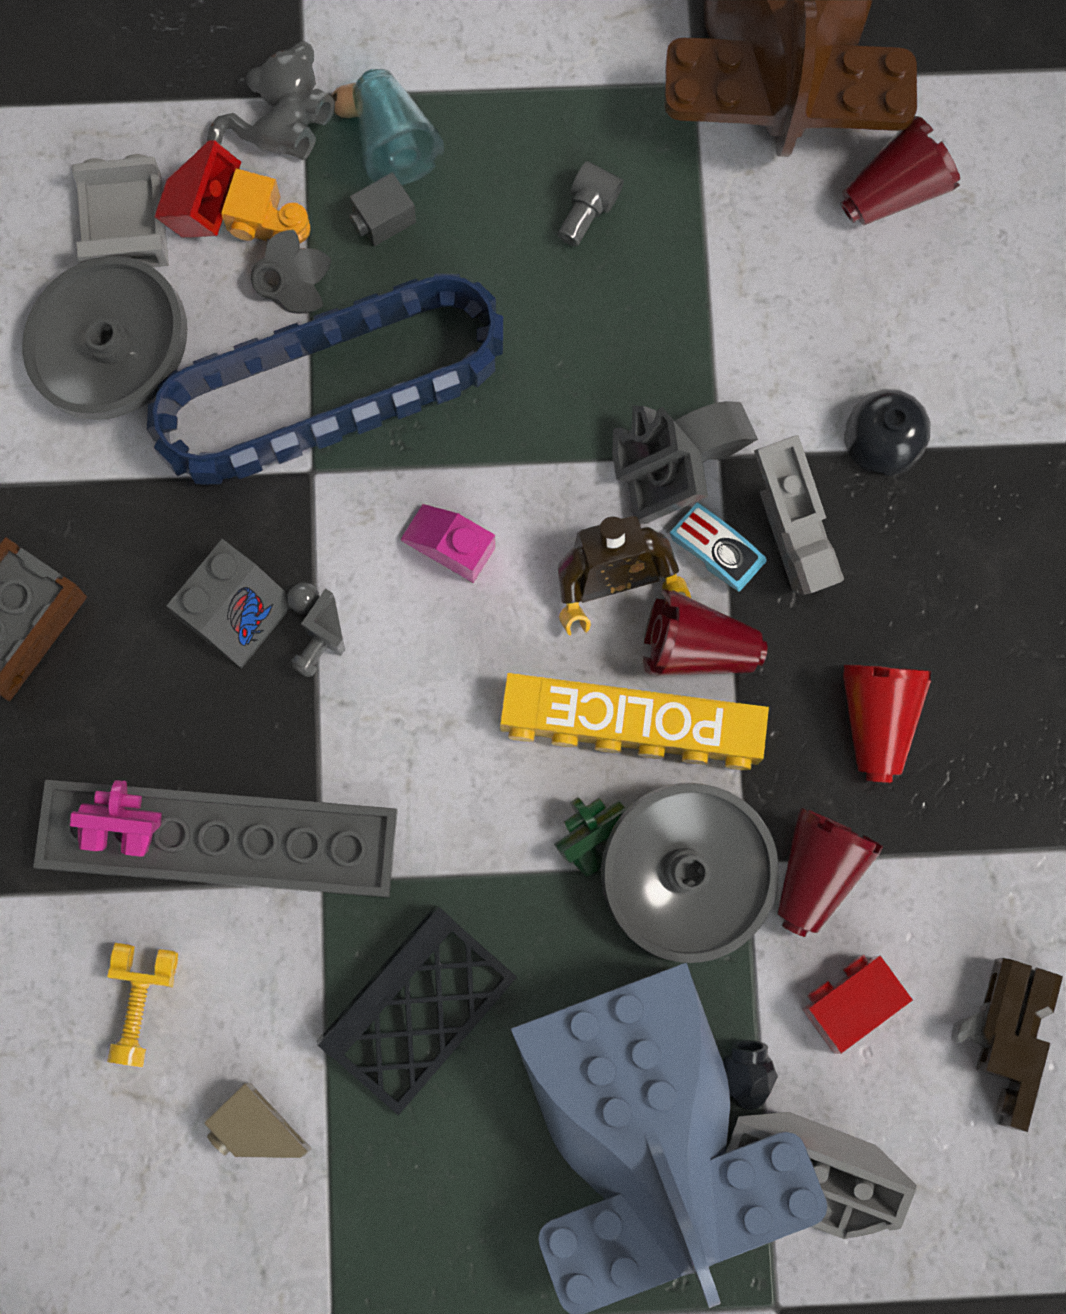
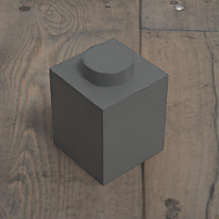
M393 172L350 196L353 213L349 214V219L359 236L367 235L374 247L416 223L414 203Z

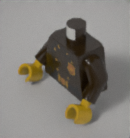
M615 516L607 517L600 525L579 531L574 547L571 548L558 565L561 602L566 604V607L559 614V620L567 634L571 636L570 626L578 619L585 633L590 629V620L579 606L580 601L584 603L660 582V578L665 579L662 584V590L680 591L685 593V596L691 598L686 581L676 574L679 572V567L667 537L650 527L641 528L636 516L622 519Z

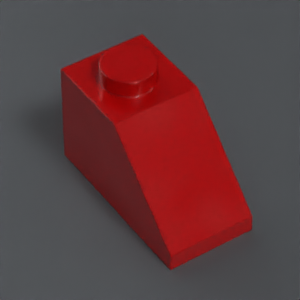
M215 140L208 141L166 180L154 217L181 237L217 236L223 220L221 212L235 170L240 169L241 161Z

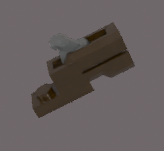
M998 958L994 961L984 1002L979 1012L954 1023L951 1039L955 1043H960L970 1038L974 1043L982 1046L976 1070L1010 1081L1008 1088L1004 1087L1000 1092L997 1101L996 1112L1001 1115L999 1125L1028 1132L1051 1044L1037 1039L1041 1019L1054 1013L1063 976L1037 967L1033 970L1031 965L1012 959Z

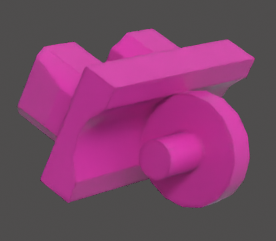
M115 780L111 792H95L94 803L101 805L82 803L78 812L73 811L71 813L70 826L78 827V843L81 850L103 851L107 847L108 831L122 833L121 853L141 857L148 852L152 835L161 826L162 813L136 810L141 807L142 796L127 794L126 781Z

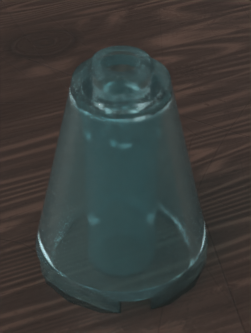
M370 69L366 71L355 84V95L363 165L367 175L374 182L392 172L401 185L417 181L436 167L433 160L439 152L441 156L444 153L443 139L436 127L390 71L386 69Z

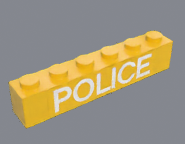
M507 673L500 731L509 732L508 738L516 741L533 742L535 736L552 738L551 744L561 747L574 748L577 747L578 742L595 744V750L606 753H620L621 747L639 749L638 755L645 758L663 759L664 754L669 753L682 755L681 761L685 763L705 765L708 764V759L725 761L726 768L751 770V764L758 765L764 758L769 707Z

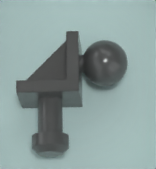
M300 582L291 587L287 595V601L294 612L308 614L301 625L305 633L311 636L312 639L300 656L296 654L293 657L291 665L301 675L310 677L316 672L317 667L314 665L327 647L340 656L346 648L333 593L325 588L320 596L315 586L307 582Z

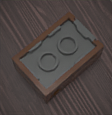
M6 537L0 543V696L10 702L86 600L87 596L76 584Z

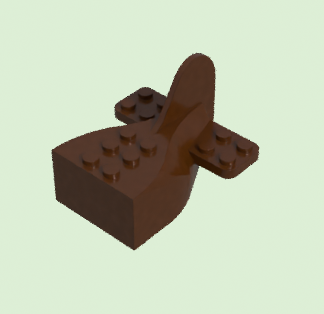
M704 0V21L710 39L683 37L673 40L668 45L665 60L664 107L666 113L671 118L679 121L765 126L771 136H775L777 156L790 157L797 137H802L807 128L887 131L907 129L913 122L917 112L916 57L912 52L904 48L858 46L872 0Z

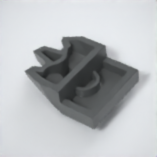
M633 405L631 431L624 428H613L612 455L616 480L628 482L633 516L638 518L639 523L647 524L708 497L702 456L663 407H660L656 412V410L645 406Z

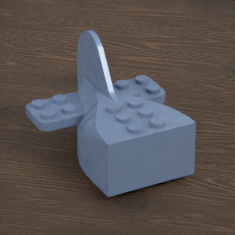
M687 962L511 1029L553 1142L571 1168L604 1198L596 1203L551 1219L540 1230L539 1245L559 1302L568 1313L586 1314L695 1273L708 1307L711 1308L721 1304L709 1270L710 1266L812 1227L821 1222L827 1212L826 1198L806 1147L801 1138L796 1134L779 1132L726 1152L730 1114L728 1079Z

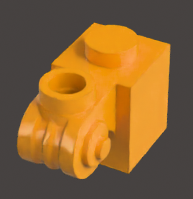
M240 169L235 170L221 212L226 229L233 236L246 241H252L254 238L267 241V239H271L275 234L282 231L295 230L299 243H302L308 238L311 227L307 212L302 205L291 202L282 206L280 211L277 210L281 196L276 179Z

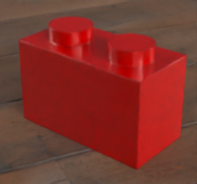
M864 954L859 956L842 969L846 974L845 978L834 986L829 981H826L807 995L811 1003L802 1010L834 1054L845 1052L913 1001L881 955L872 957L869 960Z

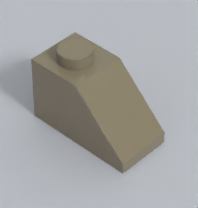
M245 1083L204 1122L211 1130L207 1138L225 1156L231 1152L235 1157L301 1158L312 1149L252 1083Z

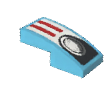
M698 502L670 531L672 540L702 560L709 572L738 592L767 562L766 557L743 536Z

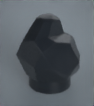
M755 1040L736 1041L732 1043L731 1054L723 1058L730 1096L742 1108L754 1110L764 1105L778 1075L773 1061L768 1056L767 1044Z

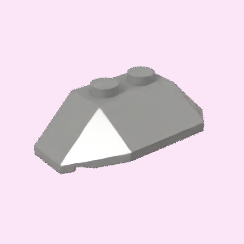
M791 1112L738 1117L726 1152L779 1132L794 1133L801 1138L827 1202L825 1217L821 1222L812 1227L842 1239L874 1234L885 1229L891 1231L902 1228L917 1185L877 1145Z

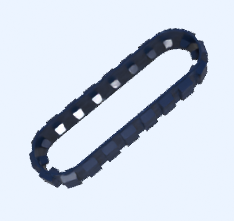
M434 274V277L420 281L416 278L394 286L393 291L378 296L375 293L353 302L354 305L342 310L335 308L313 316L314 320L302 325L294 323L273 331L274 335L259 341L256 337L233 346L234 350L218 355L216 352L194 360V365L188 366L181 371L175 370L157 386L159 391L157 392L155 402L148 404L147 431L153 441L156 442L154 449L160 459L177 476L187 473L192 476L195 484H221L223 479L234 476L242 479L263 471L262 466L278 460L279 464L303 456V450L316 445L319 449L338 443L343 441V435L356 430L358 434L375 429L382 426L383 420L396 416L399 420L422 411L421 406L435 401L438 405L460 397L462 390L472 385L478 388L495 372V357L503 354V316L496 314V298L479 282L472 283L465 278H461L460 274ZM455 307L464 309L472 319L479 318L484 327L477 328V342L483 343L477 352L472 350L463 358V361L442 367L426 375L402 382L386 390L362 397L349 404L317 414L309 419L277 429L269 434L237 444L218 453L200 452L199 455L188 453L190 448L181 439L171 444L169 434L171 431L177 430L178 426L176 414L191 400L205 393L435 308Z

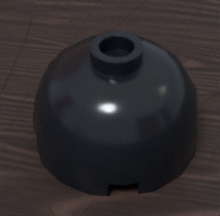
M882 389L868 394L854 406L846 422L844 443L850 457L862 469L869 472L873 470L878 473H884L886 476H894L908 471L921 459L930 441L931 421L925 407L914 396L897 389Z

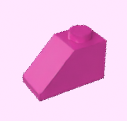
M422 504L401 538V541L472 583L475 582L495 550V534L459 513Z

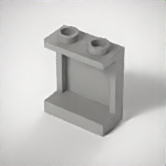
M132 154L119 160L105 161L99 158L85 160L83 163L71 165L72 175L77 184L81 241L76 242L77 258L80 263L105 256H124L142 261L152 267L169 266L166 225L154 217L163 192L162 177L155 158L142 154Z

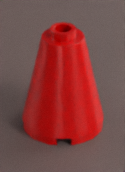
M844 665L843 678L857 770L866 772L867 781L891 783L893 775H902L931 683V671Z

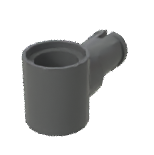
M586 161L579 170L572 185L570 194L573 196L571 200L573 206L557 233L558 237L565 243L578 247L594 217H599L602 211L608 213L612 209L621 192L624 179Z

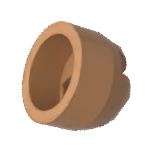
M356 83L345 84L334 90L331 97L335 101L334 113L342 118H353L363 115V99Z

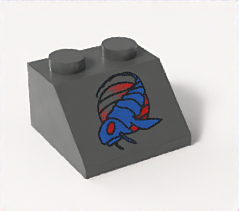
M221 539L167 604L168 609L175 618L241 669L291 609L287 601L288 594L255 563L223 539Z

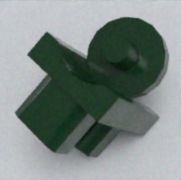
M579 797L570 802L575 814L563 821L570 834L556 842L554 846L563 858L569 863L572 862L586 877L599 870L602 865V858L595 846L609 837L618 819L629 808L628 806L625 808L620 801L607 809L600 798L587 806Z

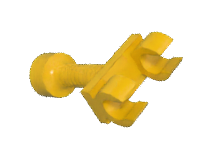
M115 943L107 977L115 980L129 981L132 988H130V997H128L129 1001L127 1002L129 1006L126 1008L128 1009L126 1010L127 1015H125L126 1019L124 1020L126 1024H123L124 1028L122 1029L124 1033L121 1034L122 1038L119 1042L110 1044L107 1062L143 1067L146 1049L139 1045L137 1039L141 1029L139 1025H142L141 1020H143L141 1016L144 1014L143 1007H145L144 1003L146 1002L144 998H147L146 993H148L146 989L150 985L173 988L178 964V952L159 949L155 963V974L148 975L130 972L135 946Z

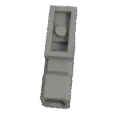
M799 435L754 450L767 488L761 491L760 495L793 593L810 594L842 582L844 577L822 523V520L826 519V515Z

